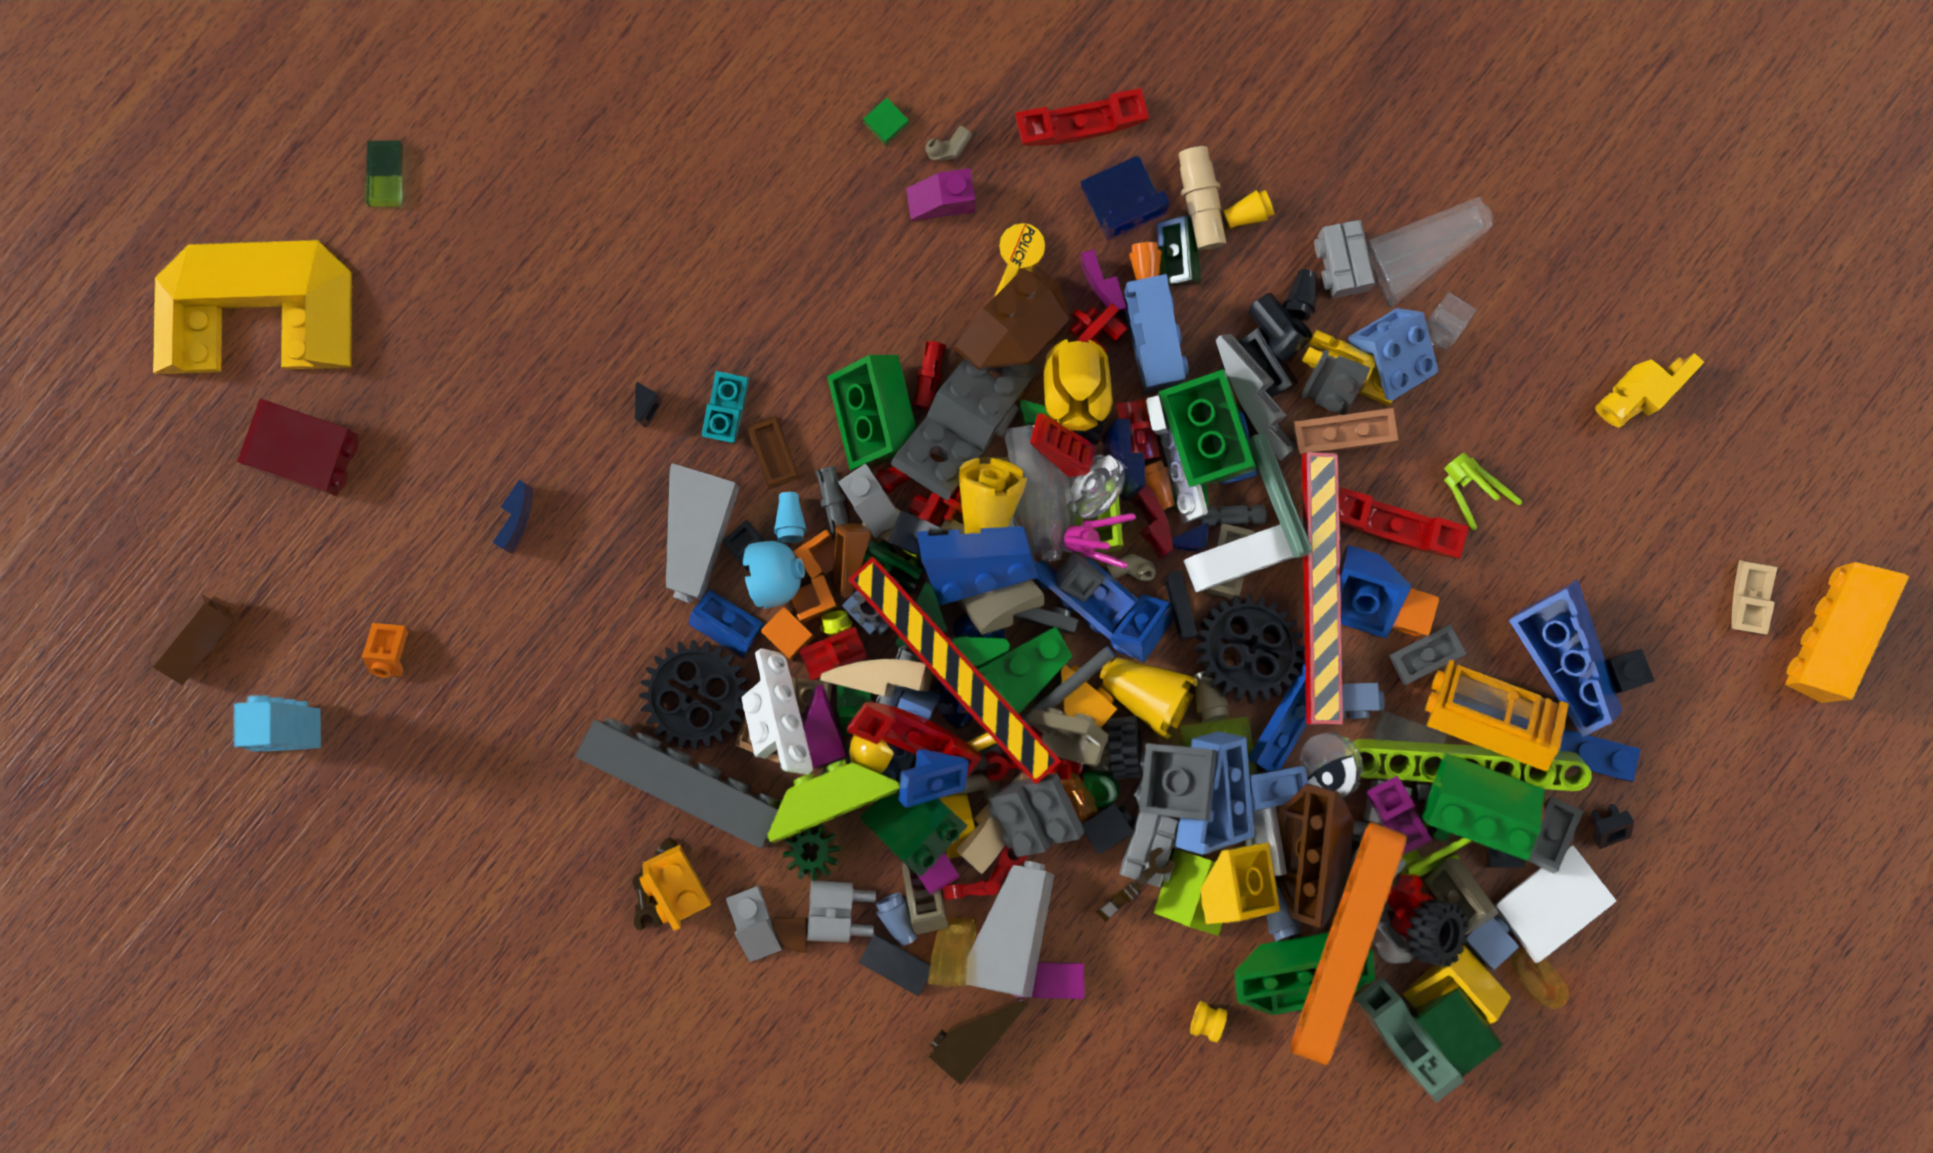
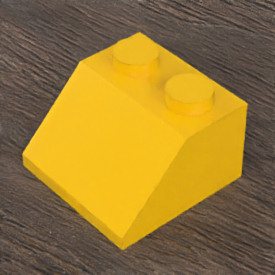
M1269 842L1222 851L1201 887L1202 908L1206 924L1242 921L1280 911Z
M1465 944L1462 945L1464 948L1463 953H1457L1459 960L1456 963L1452 962V966L1449 967L1431 966L1403 992L1404 997L1414 1008H1417L1461 987L1488 1025L1499 1019L1511 999V996Z

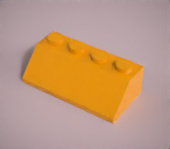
M1857 562L1837 567L1829 578L1828 584L1831 586L1826 597H1823L1815 608L1814 613L1817 616L1812 627H1809L1801 638L1800 643L1803 645L1801 651L1787 668L1786 673L1789 676L1785 685L1820 703L1852 700L1909 576Z

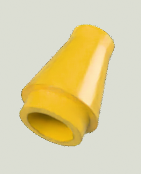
M1255 190L1230 208L1223 210L1230 229L1236 226L1268 221V217L1275 214L1266 190L1261 192Z

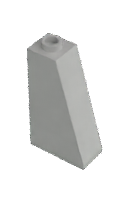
M672 463L669 477L666 588L674 592L673 598L692 604L694 598L701 600L705 596L740 488L735 482Z
M1025 861L1024 867L1012 866L958 975L957 983L1032 997L1054 874L1044 871V864Z

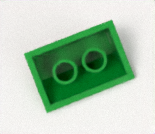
M867 355L827 376L850 471L858 469L865 463L868 467L891 462L916 430L899 355Z
M1224 369L1159 391L1189 488L1227 481L1258 470L1228 376Z
M1445 753L1420 817L1428 825L1528 861L1541 830L1545 789Z

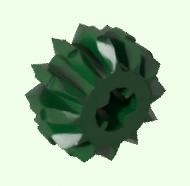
M824 824L818 826L816 834H814L812 827L805 830L806 835L803 832L795 834L798 839L797 841L792 838H785L784 840L786 845L794 848L793 851L783 852L782 856L783 858L793 856L795 861L788 864L787 869L789 871L795 869L798 865L801 866L797 876L799 879H803L807 870L810 869V878L812 881L818 880V867L825 876H828L831 872L825 862L832 865H838L839 863L837 858L829 855L830 852L840 851L841 846H829L828 842L836 837L834 832L828 834L825 838L822 837L826 829ZM810 842L811 846L816 843L820 848L816 852L818 856L816 861H813V857L807 859L804 856V853L807 851L805 845Z

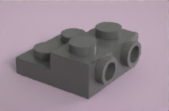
M1146 743V750L1143 751L1140 760L1143 781L1137 792V803L1140 806L1139 813L1210 821L1217 750Z
M1057 773L1046 775L1036 785L1030 779L1002 784L989 798L990 814L994 819L1000 820L1004 828V843L1008 848L1014 849L1017 857L1046 852L1051 844L1078 840L1085 832Z

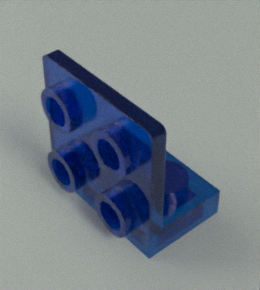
M1139 156L1130 158L1088 177L1080 183L1082 191L1107 241L1165 215L1170 203L1164 190L1159 193L1156 192Z

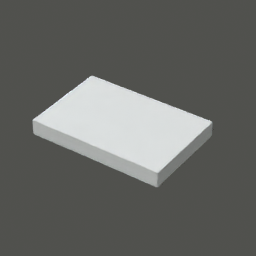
M1571 845L1567 849L1558 872L1553 874L1540 868L1496 902L1494 906L1498 910L1499 916L1509 926L1511 932L1534 962L1537 963L1541 962L1613 905L1616 900L1574 845Z

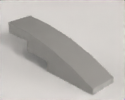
M1232 334L1220 335L1216 339V343L1226 374L1241 406L1258 434L1265 433L1268 436L1277 458L1282 461L1292 457L1297 452L1296 445L1278 425L1287 415L1265 392L1274 381Z

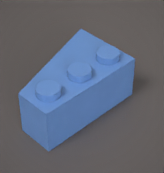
M1167 274L1127 282L1123 295L1126 304L1125 315L1143 393L1156 392L1184 383L1185 375H1189V366L1186 356H1181L1179 343H1182L1179 325L1175 323L1174 302L1169 290Z
M1219 731L1192 739L1191 748L1217 750L1210 821L1180 817L1175 847L1204 855L1254 837L1246 737Z

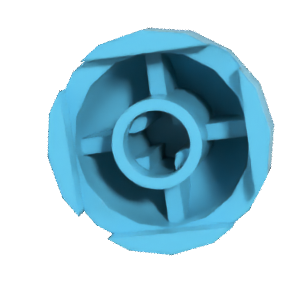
M778 541L748 544L745 549L743 566L750 565L751 576L745 577V582L755 605L766 609L786 604L793 599L800 588L801 578L805 575V568L801 558H797L787 545Z

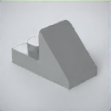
M866 463L838 481L854 506V510L867 528L871 530L875 539L895 526L899 512Z
M760 886L726 898L737 931L734 932L749 962L783 950L774 932L772 919Z

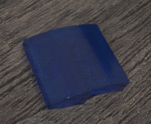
M1116 419L1102 435L1105 461L1115 460L1122 465L1123 471L1116 477L1118 494L1123 501H1130L1145 487L1144 453L1131 452L1130 419Z

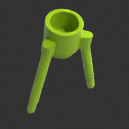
M1465 452L1444 468L1449 475L1444 481L1451 488L1465 519L1473 531L1477 530V525L1458 487V483L1465 487L1474 480L1495 501H1498L1500 496L1488 484L1490 483L1516 505L1522 504V500L1484 470L1473 457L1470 458Z
M1425 821L1422 822L1425 829L1430 826ZM1463 838L1424 858L1415 849L1401 856L1407 864L1398 874H1415L1420 877L1423 874L1434 871L1445 859L1459 860V856L1456 854L1447 858H1440L1469 844L1472 840Z

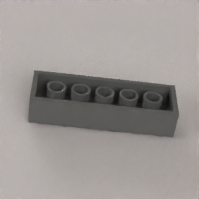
M606 717L605 721L593 720L575 756L576 758L760 849L770 846L771 842L769 841L768 833L782 803L781 800L767 793L760 792L757 796L749 792L752 787L751 785L739 779L729 777L726 781L719 777L722 771L706 763L698 762L696 766L689 762L691 759L690 755L678 749L667 747L665 751L659 748L661 741L645 733L637 732L636 735L629 733L631 726L617 719Z

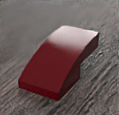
M1147 484L1135 493L1130 500L1149 524L1140 532L1141 536L1160 559L1173 550L1172 537L1162 506Z

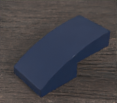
M520 479L501 505V508L509 512L511 516L493 541L494 544L511 554L518 545L526 528L533 498V488Z

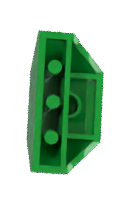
M1329 933L1260 944L1234 971L1238 1003L1244 1006L1248 1005L1270 1015L1303 1010ZM1369 948L1354 993L1364 984H1369L1375 980L1372 948Z

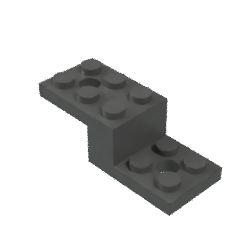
M964 358L938 390L927 417L897 452L891 465L948 501L959 487L960 466L966 461L982 457L995 440L1006 415L1035 379L1040 369L1029 363L1026 365L989 367V369L978 370ZM988 371H995L999 373L1001 377H993ZM930 455H939L944 459V461L936 462L930 457Z

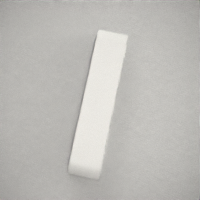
M1280 524L1194 555L1184 560V564L1197 593L1294 557Z

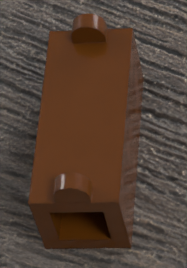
M202 594L152 655L151 662L153 668L183 685L234 622L231 612H229L231 607L215 596L209 599Z

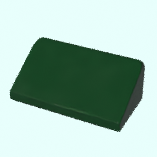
M1182 216L1157 222L1159 250H1162L1160 261L1161 275L1167 274L1169 286L1200 284L1199 250H1197L1191 218Z

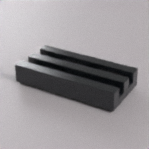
M1181 570L1169 572L1164 577V583L1169 602L1172 603L1173 619L1178 639L1180 641L1192 639L1197 636L1182 572Z

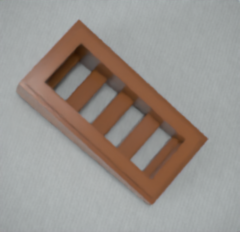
M837 524L835 527L832 588L844 598H850L854 586L847 579L861 568L871 535V530L862 524Z

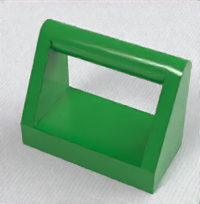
M958 637L951 641L976 669L1008 653L1010 646L1006 639Z

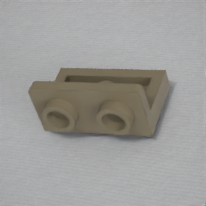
M1050 707L1046 709V712L1032 709L1028 722L1044 733L1042 741L1059 759L1095 767L1099 765L1108 734L1095 724L1096 720L1081 713H1076L1075 717L1066 716V713Z

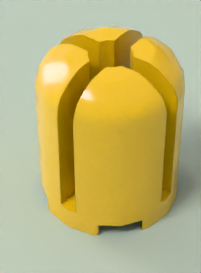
M1068 339L1054 345L1046 355L1043 369L1046 411L1053 420H1057L1061 426L1071 431H1086L1098 425L1097 419L1103 421L1109 415L1113 404L1108 356L1101 346L1091 340H1088L1089 343L1081 341L1068 343Z

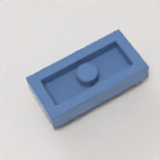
M1305 765L1249 775L1252 810L1284 805L1305 784H1308Z

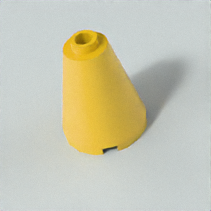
M975 458L964 462L960 466L959 485L965 534L981 533V528L1009 526L1027 483V476L1023 477L1024 471L1011 462L991 458L990 464H979L980 458Z
M1119 657L1113 662L1109 661L1103 667L1099 677L1103 680L1102 687L1156 734L1166 740L1172 736L1166 731L1170 726L1177 729L1192 702L1194 694L1189 692L1191 684L1196 687L1198 685V679L1192 676Z

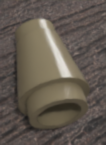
M1204 672L1195 674L1193 677L1198 679L1197 687L1194 686L1197 716H1201L1203 723L1214 722L1228 717L1227 708L1230 706L1226 698L1222 696L1220 686L1211 687L1215 678L1213 676L1203 678L1202 674Z

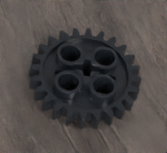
M1247 595L1241 604L1238 597L1234 596L1230 601V606L1224 600L1221 601L1218 605V610L1212 608L1207 614L1209 619L1204 618L1200 626L1204 630H1199L1195 638L1202 643L1197 644L1194 651L1204 655L1196 663L1197 665H1207V669L1202 676L1203 678L1209 676L1215 678L1211 685L1212 688L1220 684L1224 686L1222 696L1225 697L1230 691L1235 692V702H1238L1243 695H1247L1249 704H1252L1258 695L1261 701L1265 703L1270 698V693L1275 698L1279 697L1282 693L1281 688L1288 690L1292 686L1290 679L1294 680L1300 675L1296 668H1300L1305 660L1297 655L1302 654L1305 647L1297 645L1296 642L1303 637V634L1292 632L1297 622L1291 621L1287 623L1284 620L1288 614L1287 610L1280 614L1275 612L1277 608L1276 602L1272 603L1268 608L1265 607L1264 597H1261L1256 604H1253L1251 596ZM1230 624L1240 625L1244 634L1234 633ZM1263 633L1273 635L1276 644L1268 643L1264 639ZM1223 639L1228 644H1223L1221 640ZM1246 644L1251 646V652H1253V654L1248 652L1249 647L1246 646ZM1229 654L1233 656L1237 665L1231 666L1224 661L1223 655ZM1272 654L1278 655V659H1276ZM1256 664L1265 665L1269 670V675L1259 673Z
M696 640L691 641L690 649H687L682 642H678V652L675 653L666 647L667 658L665 660L658 656L654 657L658 664L657 669L646 668V671L652 675L651 680H641V684L649 687L648 692L639 694V697L647 699L649 704L643 706L641 711L652 713V716L646 721L647 724H659L654 734L659 736L668 732L666 743L671 744L678 737L679 748H684L688 740H690L694 750H698L700 740H703L707 748H711L712 737H715L720 742H724L725 739L722 733L724 730L733 734L736 732L731 725L733 720L743 722V718L737 713L738 710H744L741 697L748 691L741 690V686L748 682V678H738L737 674L742 671L743 667L741 665L731 667L735 656L730 654L722 658L723 647L718 646L712 653L711 643L708 641L704 643L702 649H699ZM687 663H693L696 667V675L690 681H684L681 677V669ZM674 679L693 690L700 687L698 693L721 705V710L716 711L698 700H693L690 703L692 697L671 686L669 680ZM716 679H722L726 684V690L720 697H713L710 693V685ZM675 692L680 698V703L675 710L669 711L664 705V700L668 694ZM701 708H705L709 713V721L705 726L698 727L693 721L694 713Z

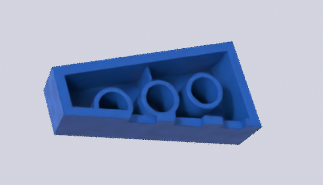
M1578 579L1525 607L1509 619V622L1559 701L1569 704L1567 713L1582 737L1612 723L1622 712V708Z

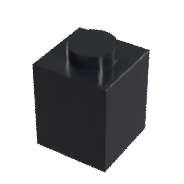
M1643 649L1626 652L1605 660L1616 693L1625 692L1655 681Z
M1112 803L1081 823L1087 839L1097 854L1100 855L1133 833L1130 825L1134 823V820L1124 805L1118 808L1115 803Z

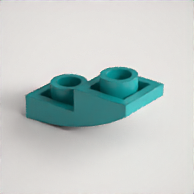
M715 371L710 404H707L701 437L735 443L750 377Z

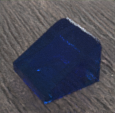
M1209 523L1172 539L1173 549L1202 552L1207 546Z

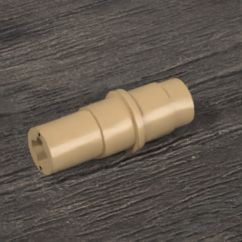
M1197 146L1179 152L1180 173L1184 188L1181 191V195L1183 198H1186L1197 250L1204 251L1226 245L1218 190L1221 187L1220 183L1216 182L1208 147Z

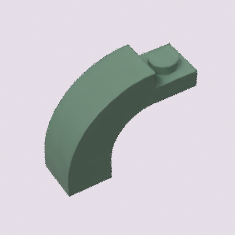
M1382 977L1355 997L1360 1008L1395 1057L1420 1087L1422 1086L1436 1103L1464 1082L1460 1073L1441 1054L1418 1026L1401 997Z

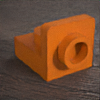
M372 623L362 654V659L370 674L380 678L402 676L404 669L400 659L408 635L406 626Z

